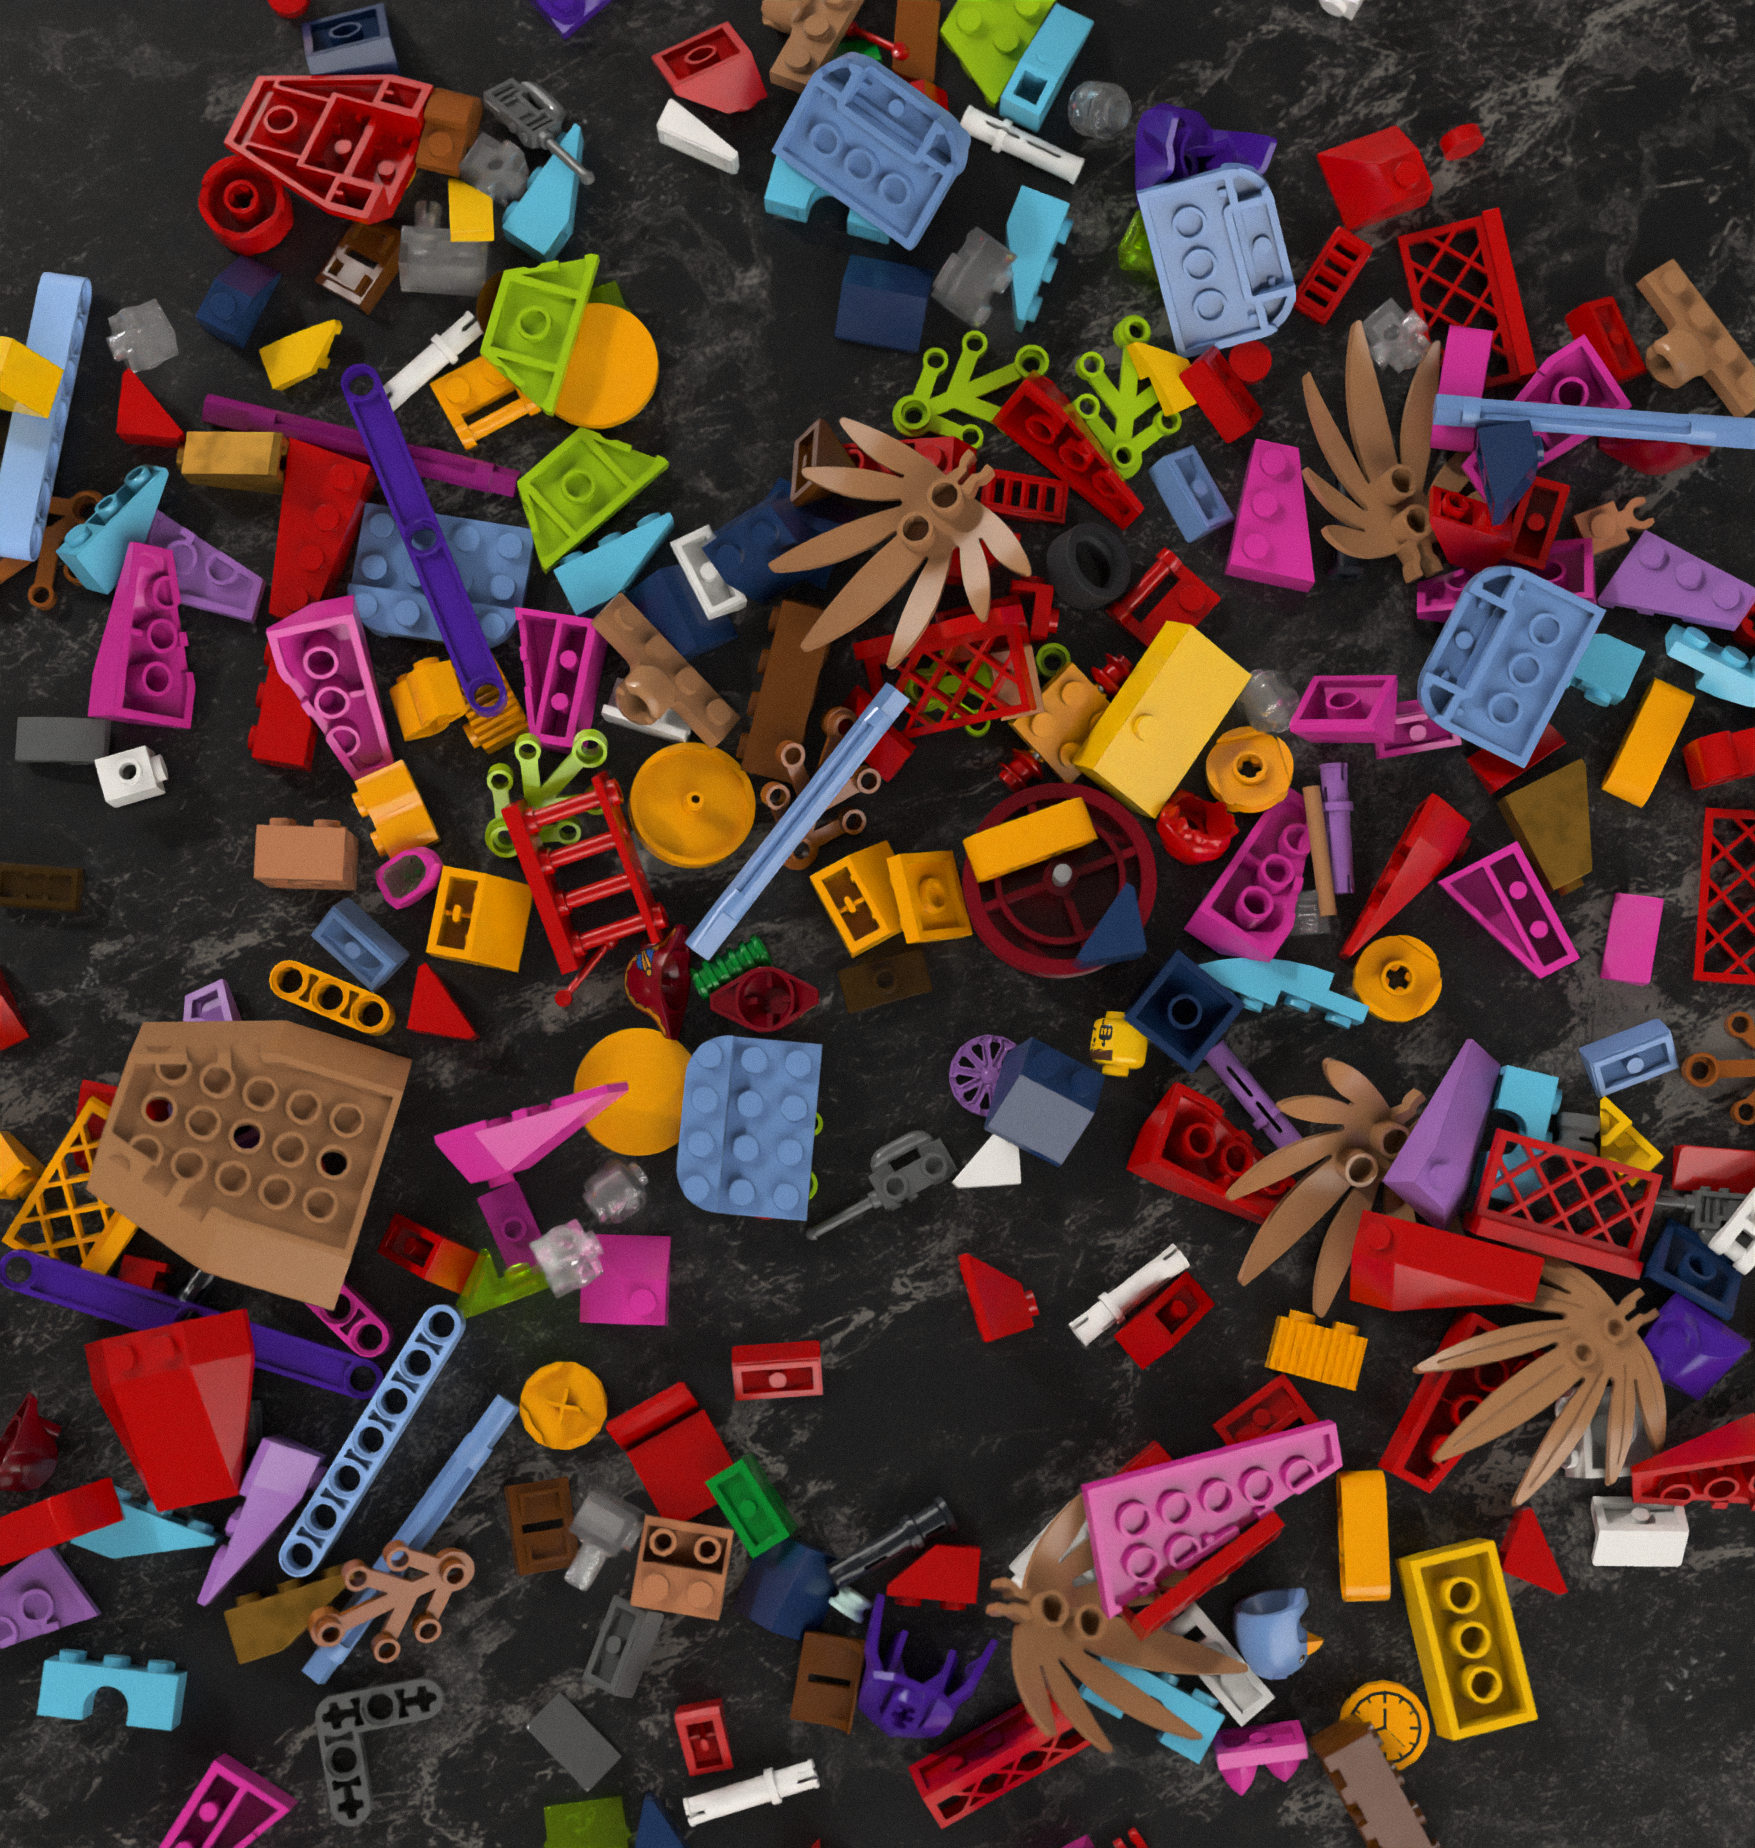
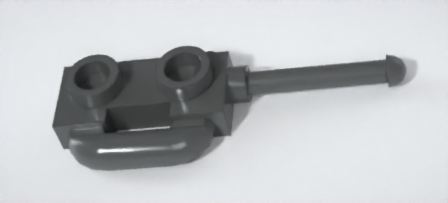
M511 78L483 92L484 106L495 115V119L499 123L505 124L511 133H515L524 146L532 149L538 147L549 149L581 178L582 183L591 185L595 181L594 173L588 171L555 141V137L561 134V124L566 116L565 110L561 103L543 87L534 82H522L519 84L514 78ZM532 100L542 110H537L529 101Z
M914 1130L879 1148L871 1158L870 1167L873 1174L868 1176L875 1190L868 1193V1197L812 1228L809 1226L805 1233L806 1237L809 1240H817L818 1236L872 1207L877 1209L883 1205L885 1210L891 1207L893 1211L901 1207L900 1202L906 1198L910 1202L919 1197L917 1194L919 1191L932 1184L935 1186L952 1177L953 1173L958 1170L941 1138L934 1140L929 1133L923 1130ZM917 1148L921 1158L894 1172L889 1163Z
M1700 1186V1190H1693L1692 1195L1685 1194L1684 1198L1657 1195L1654 1206L1683 1208L1684 1212H1691L1690 1228H1698L1699 1238L1708 1246L1711 1239L1720 1230L1721 1221L1728 1222L1750 1192L1748 1194L1730 1193V1188H1719V1192L1711 1191V1187ZM1613 1192L1611 1195L1613 1203L1620 1205ZM1623 1192L1628 1204L1638 1201L1643 1196V1194ZM1739 1234L1735 1241L1744 1248H1747L1753 1241V1238L1748 1234Z

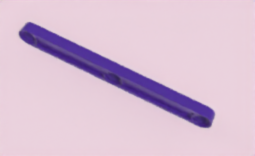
M361 363L352 365L342 375V391L472 710L479 716L486 718L495 717L503 712L508 702V695L379 375L369 365ZM358 376H368L374 382L372 390L363 396L353 394L350 391V384L353 379ZM422 529L431 530L436 535L434 545L427 550H419L412 545L414 534ZM485 685L494 686L500 692L499 700L490 707L480 706L475 701L476 692Z
M27 1249L12 1250L0 1260V1281L5 1287L140 1331L178 1323L181 1317L188 1312H197L202 1317L225 1313ZM17 1256L24 1257L31 1263L32 1274L28 1280L14 1282L7 1276L6 1265L11 1258ZM249 1320L256 1352L255 1367L364 1400L372 1398L383 1382L381 1368L370 1358ZM360 1366H368L376 1374L375 1384L366 1391H359L350 1383L352 1371Z

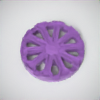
M982 1035L967 1041L958 1049L950 1064L949 1084L955 1099L963 1108L975 1115L987 1117L989 1109H981L980 1103L986 1093L991 1104L1005 1054L1018 1045L1002 1036ZM992 1042L1000 1044V1049L994 1059H992L990 1049ZM979 1044L982 1047V1061L972 1051L974 1045ZM961 1057H966L975 1068L960 1066L958 1062ZM958 1075L972 1077V1080L959 1085L956 1082V1077ZM977 1088L978 1090L973 1100L967 1102L963 1097L964 1093Z

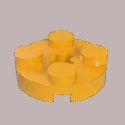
M1244 726L1227 731L1217 740V744L1208 754L1205 774L1211 793L1216 799L1226 803L1227 811L1261 812L1275 806L1287 797L1293 778L1294 764L1288 746L1278 736L1276 740L1271 735L1265 734L1264 729ZM1250 761L1252 767L1260 766L1262 770L1256 773V777L1247 778L1246 775H1241L1238 772L1242 770L1243 762Z
M1408 935L1387 936L1368 945L1359 955L1353 970L1352 989L1357 995L1359 1002L1369 1006L1368 1013L1386 1022L1404 1023L1425 1014L1437 1001L1442 988L1439 962L1432 949L1421 940ZM1401 967L1406 971L1404 979L1408 982V986L1405 989L1398 986L1393 990L1388 986L1390 979L1386 976L1388 970L1395 972Z

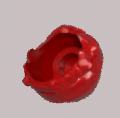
M1184 789L1177 790L1169 797L1156 819V827L1163 847L1170 856L1185 865H1198L1220 858L1230 846L1231 838L1239 832V828L1235 825V817L1227 812L1225 802L1211 803Z

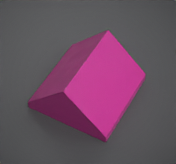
M1397 675L1313 676L1289 723L1290 732L1310 743H1394L1398 690Z

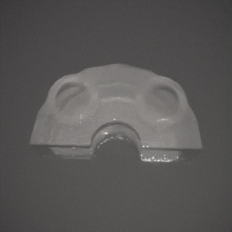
M976 226L967 234V240L957 255L952 253L933 283V287L936 289L930 296L970 326L974 325L980 328L993 310V307L989 305L992 293L996 291L998 294H1001L1013 279L1015 273L1010 268L1018 256Z

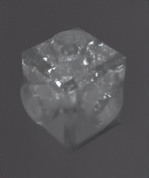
M484 132L481 133L458 166L464 181L490 196L493 201L495 200L505 208L512 198L518 199L524 193L529 179L528 175L530 174L524 159L525 153L519 147L508 140H504L501 144Z
M156 298L136 307L124 308L117 315L108 318L112 336L106 338L109 349L117 362L124 360L127 367L131 368L134 373L156 368L163 361L179 355L175 332Z
M1392 298L1388 299L1362 323L1365 336L1372 343L1369 346L1370 355L1382 368L1390 364L1398 373L1404 368L1407 370L1411 369L1423 360L1427 354L1425 350L1431 345V342L1423 334L1429 329L1427 324L1413 308L1408 313H1405Z
M577 1219L565 1225L556 1226L546 1235L529 1243L537 1267L556 1299L576 1288H583L589 1285L595 1278L604 1274L598 1258L604 1254L603 1248L592 1230L585 1233Z

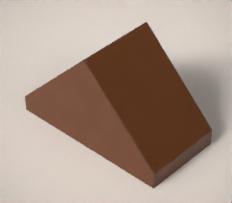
M821 418L795 441L790 500L796 508L836 494L806 480L801 472L802 468L819 466L856 468L827 421Z

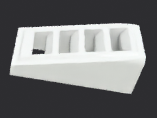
M670 98L657 123L660 142L732 175L736 174L739 169L738 152L677 101Z

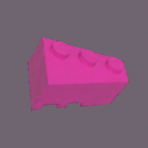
M1260 439L1255 440L1249 455L1224 575L1307 593L1314 585L1315 578L1299 448Z
M224 1753L214 1760L159 1848H245L290 1811L299 1801Z

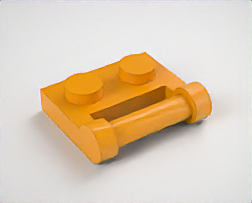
M482 356L430 383L435 396L466 451L477 446V440L526 414H529L531 417L542 411ZM516 390L520 397L519 399L467 426L463 418Z

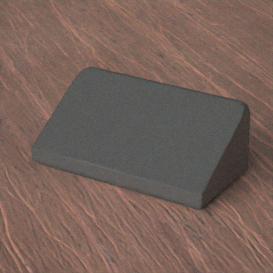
M614 1595L582 1680L615 1696L632 1698L661 1627L664 1614L654 1609L631 1606V1600Z
M561 1691L525 1726L587 1792L622 1757L614 1746Z

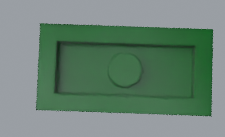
M752 1451L705 1482L752 1559L789 1537L799 1527Z

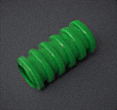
M753 933L749 935L751 940L745 943L743 940L738 941V947L735 949L729 946L725 949L726 953L720 956L719 953L713 955L715 960L711 962L707 960L702 961V967L698 969L695 966L689 968L691 972L689 975L703 1000L709 1003L710 994L757 967H773L771 964L773 961L759 936Z

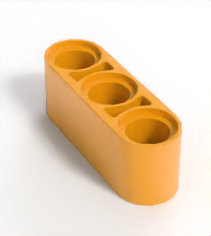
M1654 677L1633 715L1604 777L1601 789L1642 808L1655 787L1691 710L1695 696Z
M1078 797L976 833L964 839L963 844L977 882H984L1092 843L1098 837L1083 797Z
M292 960L281 961L275 965L270 973V987L274 994L280 998L372 1036H380L390 1031L395 1023V1009L384 998L307 965ZM290 971H300L303 978L301 987L293 993H287L283 988L285 975ZM332 987H339L343 993L342 1003L336 1009L327 1010L323 1005L324 993ZM370 1004H380L383 1008V1019L376 1026H366L363 1021L364 1010Z
M1383 1470L1338 1471L1336 1476L1340 1586L1343 1602L1389 1601L1391 1587L1387 1495Z

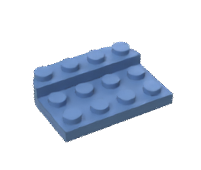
M848 52L820 67L811 76L771 152L910 251L919 243L956 176L964 171L971 138L969 133L962 128L951 113L884 65L869 56L857 52Z
M1224 163L1220 164L1221 168L1136 191L1177 354L1180 357L1189 358L1203 354L1213 345L1219 350L1269 336L1278 331V327L1287 319L1294 302H1296V288L1272 190L1266 179L1251 165Z
M365 503L352 580L347 585V596L355 595L362 624L371 630L372 633L384 638L395 636L445 644L390 507ZM435 514L490 649L505 642L519 628L515 607L524 608L535 548L529 528ZM428 529L419 530L412 538V545L419 550H427L434 545L436 535Z
M1511 566L1487 567L1473 576L1463 588L1426 660L1418 679V704L1426 716L1439 727L1525 768L1606 610L1524 569Z
M726 1035L704 1042L697 1048L687 1065L677 1157V1177L687 1199L696 1206L714 1213L807 1221L822 1044Z

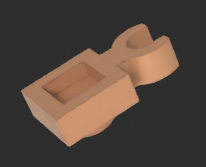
M1636 497L1630 500L1620 512H1618L1614 501H1611L1571 518V523L1578 539L1592 538L1594 556L1627 544L1630 539L1626 530L1635 533L1644 532L1655 521L1653 518L1639 521L1633 515L1635 508H1639L1646 503L1645 497Z

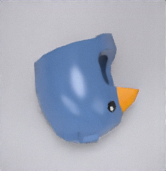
M1276 1588L1256 1592L1240 1600L1233 1608L1232 1629L1236 1645L1249 1668L1257 1676L1269 1680L1287 1679L1288 1675L1299 1670L1306 1663L1308 1656L1317 1651L1322 1645L1324 1639L1307 1632L1300 1623L1299 1618L1309 1605L1304 1588Z

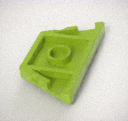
M957 0L940 30V37L949 50L957 55L961 61V67L970 79L973 78L985 95V101L993 109L999 103L1019 61L1052 11L1057 0Z
M596 254L584 255L585 259L559 263L556 260L541 263L535 268L524 266L504 270L480 349L481 356L545 414L554 417L600 259Z
M580 427L517 481V488L541 569L544 573L550 572L559 564L561 559L574 551L668 469L669 462L664 457L657 455L654 458L633 450L632 445L618 440H607L600 433Z

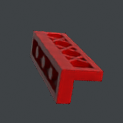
M1272 1511L1261 1520L1258 1518L1254 1519L1257 1524L1244 1534H1238L1229 1540L1232 1542L1229 1545L1228 1542L1223 1544L1221 1551L1208 1561L1199 1560L1188 1567L1187 1577L1174 1587L1162 1586L1160 1582L1157 1583V1588L1152 1591V1604L1136 1616L1126 1604L1121 1607L1123 1611L1118 1614L1140 1642L1277 1539L1285 1524L1275 1511Z
M1048 1689L1047 1693L1057 1736H1045L1032 1719L1024 1702L908 1767L923 1801L941 1829L1092 1744L1080 1732L1067 1740H1059L1062 1733L1074 1726L1057 1706ZM1030 1751H1039L1037 1756L1030 1761L1020 1762L1023 1755ZM992 1773H1000L993 1782L980 1784L986 1776ZM953 1795L961 1796L958 1802L943 1810L938 1805Z

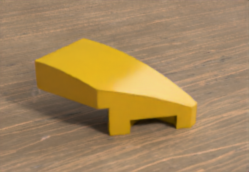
M448 178L451 242L494 241L492 198L458 179Z
M333 319L309 327L259 349L272 388L283 391L316 374L318 368L327 369L331 360L327 355L335 334L340 335L342 330L341 321Z
M1138 341L1126 346L1139 379L1150 378L1165 417L1197 403L1179 378L1180 373L1190 365L1188 359Z
M1604 1096L1600 1100V1157L1651 1172L1663 1160L1664 1156L1632 1127V1121ZM1613 1171L1618 1177L1623 1174L1620 1172ZM1635 1177L1625 1184L1632 1190L1643 1179Z

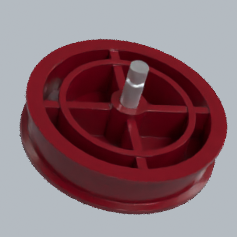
M1047 783L1019 791L997 805L984 818L975 834L1059 803L1083 797L1098 837L1092 843L984 882H977L970 860L966 854L962 878L963 897L969 920L975 932L986 947L1009 966L1033 976L1052 979L1073 978L1093 973L1107 966L1102 965L1078 970L1072 966V963L1126 883L1135 888L1143 928L1149 919L1154 905L1157 870L1154 854L1145 832L1133 815L1110 796L1087 786L1072 783Z

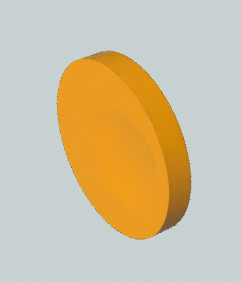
M587 303L555 410L557 416L578 427L605 429L627 422L646 406L657 385L659 360L652 336L637 317L614 305Z
M678 743L659 750L642 765L631 785L628 812L634 833L651 854L661 861L676 867L688 869L705 868L726 860L742 845L751 830L755 818V794L746 772L740 770L741 765L729 754L716 747L710 749L703 743Z
M647 1028L621 1030L596 1043L585 1055L577 1070L574 1094L605 1084L627 1082L629 1091L583 1126L588 1134L605 1148L628 1156L656 1154L678 1143L687 1065L692 1057L691 1054L677 1040L666 1039L662 1032Z

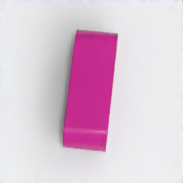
M1450 325L1438 394L1471 396L1483 399L1493 339L1492 330ZM1433 425L1430 448L1472 453L1475 447L1478 427Z
M345 1279L339 1293L347 1296L351 1304L350 1312L345 1318L339 1319L333 1315L331 1310L305 1303L355 1353L362 1357L370 1358L383 1355L394 1344L395 1333L390 1322ZM369 1324L379 1327L383 1336L382 1343L375 1350L367 1348L362 1342V1332Z

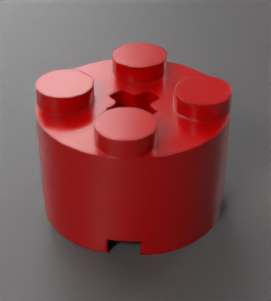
M239 156L226 157L216 162L205 173L201 182L200 197H198L199 210L216 239L226 248L245 256L262 253L279 244L292 228L294 223L293 207L285 186ZM247 201L250 206L243 209L241 205Z

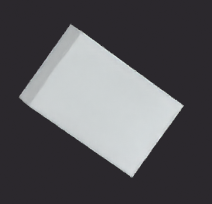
M993 1134L953 1180L952 1184L957 1189L1021 1184L1019 1147Z

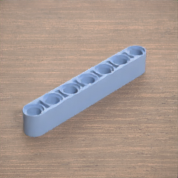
M44 272L39 281L26 347L62 368L64 372L48 419L12 412L0 470V557L35 562L40 554L91 305L92 286L90 279L87 277Z
M450 1304L435 1305L429 1308L422 1316L283 1543L279 1552V1563L287 1574L294 1577H304L316 1571L326 1560L461 1339L466 1328V1319L463 1312L456 1306ZM442 1311L449 1313L454 1319L455 1327L453 1332L447 1337L439 1336L433 1328L434 1317ZM416 1350L425 1351L431 1359L430 1369L424 1375L416 1374L410 1367V1357ZM393 1388L402 1390L407 1396V1406L402 1413L392 1412L386 1404V1397ZM368 1427L378 1428L384 1436V1443L379 1451H371L363 1443V1434ZM346 1465L355 1467L360 1474V1483L355 1490L345 1488L340 1482L339 1474ZM321 1504L331 1506L336 1512L337 1520L332 1528L322 1527L316 1519V1511ZM297 1543L306 1544L311 1548L313 1559L308 1567L298 1565L293 1559L292 1551Z

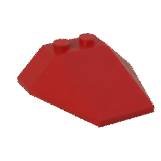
M397 75L257 76L224 140L225 148L326 213L370 225L392 218L417 167L415 160L426 123L424 112L434 87L431 84Z
M247 1308L107 1338L84 1345L93 1390L158 1512L241 1495L239 1492L244 1479L256 1353Z

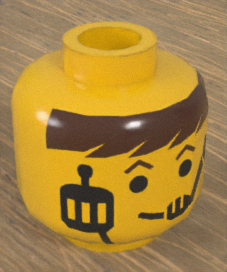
M1107 1011L1106 1018L1097 1019L1093 1026L1089 1056L1094 1063L1103 1065L1102 1074L1128 1077L1129 1069L1141 1068L1146 1060L1148 1039L1122 1019L1125 1014L1123 1012Z

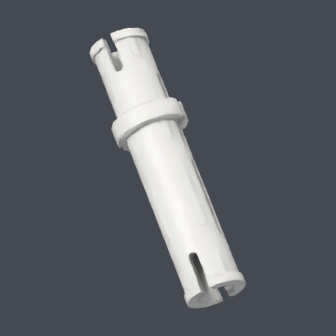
M971 105L968 106L960 123L970 136L992 145L991 150L997 153L1003 150L1036 167L1059 176L1073 185L1085 161L1082 157L1080 158L1012 126L1013 121L1005 118L1004 121H1001L973 108Z
M466 311L465 315L441 336L435 334L430 339L432 344L383 386L393 412L449 362L452 365L459 360L457 355L483 334L478 321L474 319L475 317L469 311Z
M1172 1243L1159 1256L1138 1270L1109 1294L1103 1292L1098 1296L1099 1301L1074 1321H1071L1068 1324L1069 1327L1086 1347L1114 1323L1120 1325L1126 1320L1124 1316L1185 1268L1187 1269L1190 1266L1189 1262Z
M811 1758L805 1762L774 1771L773 1767L763 1770L764 1775L690 1798H683L686 1816H690L688 1818L690 1826L693 1827L696 1824L770 1801L773 1805L782 1803V1797L820 1787L817 1770H814L815 1764L813 1759Z

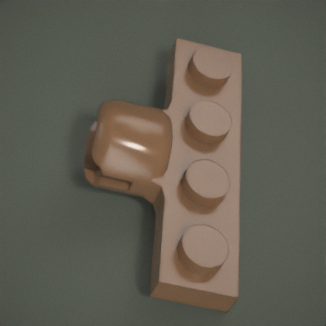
M763 0L761 8L764 14L763 24L790 35L769 71L770 82L802 94L815 71L829 63L864 0Z
M1671 259L1644 276L1636 286L1668 329V334L1655 341L1647 349L1645 362L1651 377L1663 387L1676 389L1694 377L1702 376L1708 381L1734 417H1745L1755 410V367L1676 261Z
M622 592L611 599L591 622L592 626L630 666V673L616 689L617 707L630 722L638 725H652L670 708L712 749L722 742L741 717Z

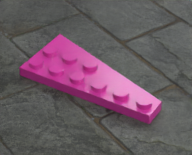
M1328 1419L1081 1485L1101 1606L1106 1617L1111 1619L1123 1611L1121 1608L1123 1605L1139 1595L1142 1597L1146 1596L1157 1588V1583L1175 1571H1184L1240 1534L1239 1529L1254 1519H1263L1274 1511V1506L1292 1494H1301L1342 1467L1336 1423Z

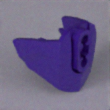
M1166 103L1157 104L1142 113L1137 127L1135 142L1136 191L1221 168L1220 164L1224 163L1251 165L1263 175L1276 148L1277 139L1249 132L1214 130L1197 111ZM1136 192L1137 206H1138L1139 209H1140V205H1139V201H1138V197H1137V192Z
M877 1593L870 1616L864 1648L866 1668L858 1699V1708L889 1737L935 1738L950 1724L959 1705L973 1694L999 1641L991 1639L982 1656L968 1663L949 1697H947L946 1695L958 1663L957 1651L950 1649L945 1665L941 1666L938 1675L925 1684L909 1679L905 1673L901 1653L909 1632L902 1630V1632L893 1635L884 1661L881 1664L878 1648L882 1633L881 1620L885 1596Z

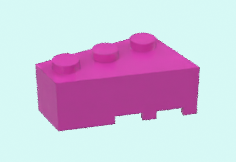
M515 607L521 646L519 647L520 658L523 661L526 687H524L529 733L536 735L541 740V749L570 754L576 734L584 729H591L608 641L592 626L591 622L593 619ZM588 740L582 743L583 746L586 748L588 745Z
M1518 841L1437 883L1537 979H1541L1580 959Z

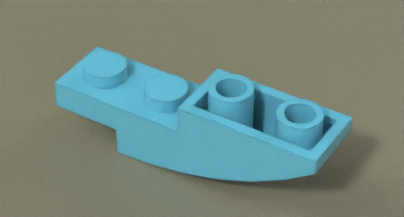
M1674 623L1665 636L1667 655L1694 668L1696 688L1718 698L1755 708V654L1749 661L1748 657L1739 649L1732 646L1723 648L1711 642L1710 638L1701 630L1694 627H1687L1685 629Z
M1247 958L1217 960L1198 965L1245 1003V1009L1261 1013L1263 1007L1269 1010L1273 1008L1280 995L1285 997L1283 1004L1292 1009L1308 1013L1309 1009L1313 1008L1326 1013L1324 1018L1326 1022L1349 1029L1351 1024L1356 1026L1362 1024L1369 1009V1006L1330 991L1329 987L1334 973L1310 965L1272 959L1268 963Z

